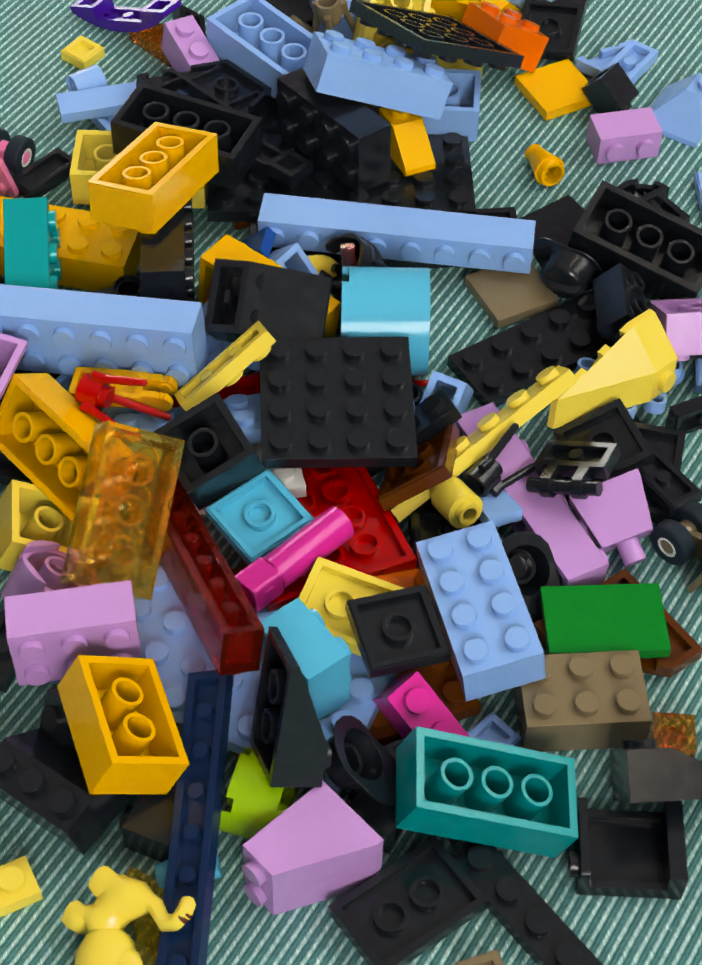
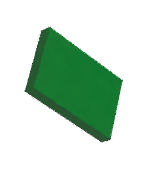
M659 583L540 586L539 597L547 654L639 650L640 658L669 657L671 647Z

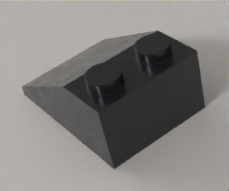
M269 626L249 743L270 787H322L324 771L328 770L331 766V747L326 742L297 661L278 627Z
M656 739L621 740L622 749H610L613 800L626 803L702 799V761L670 747H657Z

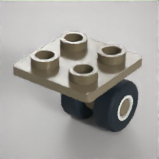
M688 501L677 510L673 520L665 519L653 528L650 534L652 546L657 554L669 564L682 565L693 555L702 563L701 503ZM702 573L686 587L690 593H693L702 585Z

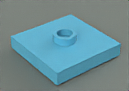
M269 468L205 508L206 517L248 565L259 557L263 558L314 519Z

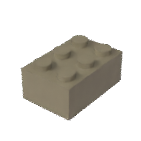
M639 650L546 654V679L513 688L519 733L522 737V748L540 752L622 748L621 740L648 738L652 716Z

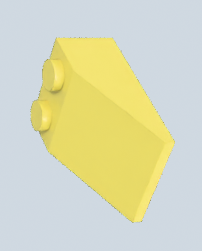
M12 479L0 497V569L12 572L20 554L28 543L46 540L61 544L58 550L68 555L71 554L72 550L78 552L91 563L96 572H100L113 550L121 551L120 506L111 523L77 527L36 485Z

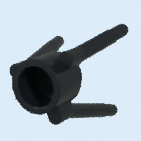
M513 423L489 454L484 455L463 474L464 483L477 496L486 497L491 493L497 497L505 488L536 470L535 462L501 480L503 470L495 459L518 430L519 425L517 423Z

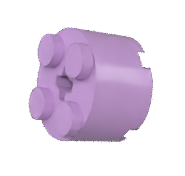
M46 540L33 541L28 543L20 554L1 592V596L4 599V597L94 585L97 574L91 563L78 552L72 550L71 554L68 555L58 550L61 545L59 543Z

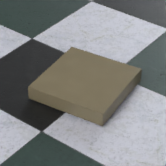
M532 264L530 274L483 269L465 276V286L497 329L539 315L558 306L559 299L552 290L542 283L540 274Z

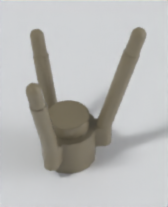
M346 0L313 1L312 34L314 31L318 32L320 22H322L326 30H333L332 27L339 24L342 14L354 34L356 24L348 10Z

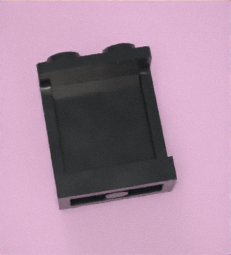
M578 797L579 838L574 842L575 851H569L568 876L569 878H576V895L682 899L688 882L682 801H664L661 812L588 809L587 798Z

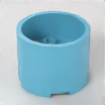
M342 266L341 337H409L411 375L427 376L430 341L429 268Z

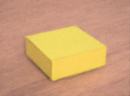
M82 35L61 50L62 60L81 70L94 65L105 56L103 46Z

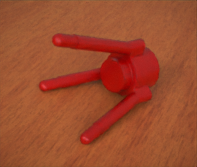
M93 370L91 375L88 373L84 374L77 385L75 400L81 404L80 411L93 415L132 443L136 442L137 437L99 409H107L113 402L166 421H170L172 418L169 413L116 395L115 388L110 386V384L144 387L147 385L146 379L108 375Z

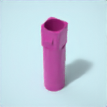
M329 507L263 558H257L233 576L232 583L235 597L251 611L258 613L284 593L286 587L313 568L317 557L326 558L354 536V528L349 518L339 508Z

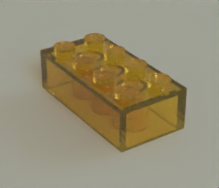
M105 421L94 426L60 583L82 587L131 580L135 600L152 599L185 440L112 421Z

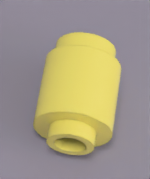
M452 477L430 488L433 507L453 527H469L480 517L483 509L482 500L461 479Z

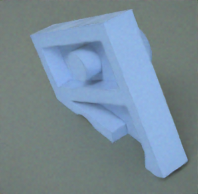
M631 39L620 43L618 46L601 49L598 57L588 60L584 55L576 59L575 67L580 72L594 77L597 73L618 62L634 85L657 61L659 51Z

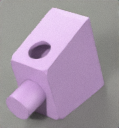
M638 468L602 482L603 491L601 496L573 499L569 495L568 503L577 519L582 520L586 525L589 537L597 547H601L605 553L617 548L625 567L633 566L647 559L639 539L650 535L653 525Z

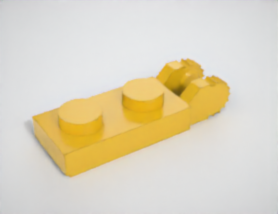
M77 367L68 392L75 398L76 388L84 374L88 373L91 375L93 370L108 375L146 379L147 385L144 387L110 384V386L115 388L116 395L167 413V411L170 412V409H172L174 400L170 396L177 391L178 383L174 377L163 376L162 374L122 369ZM112 402V404L110 405V407H123V408H127V407H125V406H122V405H119V404H116V403H113V402Z

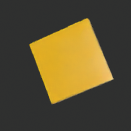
M569 59L537 68L534 73L528 71L515 76L514 85L545 121L592 106L581 90L589 81Z

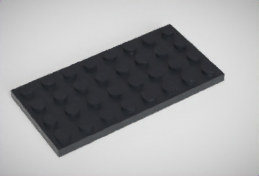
M263 133L264 141L282 151L290 149L312 161L313 173L291 188L272 177L267 179L251 169L248 170L236 190L209 183L208 222L258 221L264 193L476 214L468 136H461L458 133H447L445 135L427 134L435 159L436 169L405 176L390 157V180L357 194L279 134Z

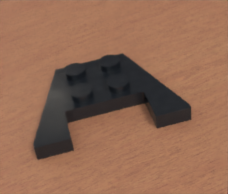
M228 59L191 65L190 71L181 73L173 68L162 70V76L149 78L148 73L138 74L136 79V87L140 82H144L171 91L181 89L194 98L255 115L270 100L272 89Z

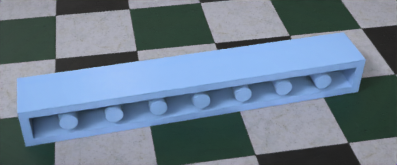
M264 193L258 217V231L268 226L276 233L272 246L275 248H283L298 242L304 251L331 253L326 250L325 245L327 242L342 234H356L372 243L379 250L383 259L530 274L536 225L535 220ZM343 250L336 254L346 255L349 251Z

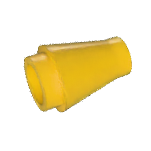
M532 144L526 149L525 158L528 160L534 177L539 184L554 186L563 179L565 174L564 163L559 157L543 149L539 144Z

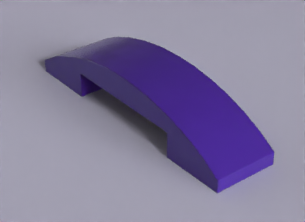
M79 0L71 5L70 8L72 13L100 28L117 32H139L149 29L176 11L182 3L181 0H153L143 8L114 6L113 0Z

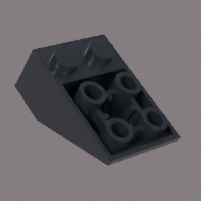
M215 258L205 318V331L217 341L234 342L259 320L273 338H324L333 279L251 261Z

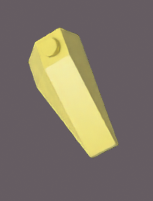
M648 309L627 322L619 330L622 337L612 347L605 344L597 352L598 358L588 371L580 368L574 374L578 382L551 402L547 421L548 427L551 429L561 427L618 398L621 399L626 408L650 402L663 392L667 393L673 387L676 381L675 369L678 357L655 311Z

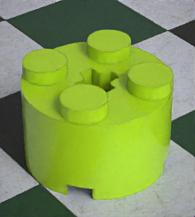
M244 747L226 794L229 807L227 812L222 810L219 830L250 839L292 805L297 787H270L253 749Z

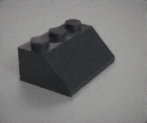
M41 728L6 737L0 742V799L82 855L87 853L134 795L89 794L75 745L63 747Z

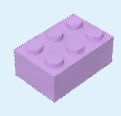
M131 580L4 597L6 638L19 686H39L47 682L62 680L78 655L142 658Z

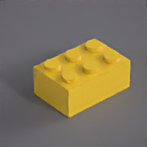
M78 655L57 688L89 794H167L190 763L154 659Z

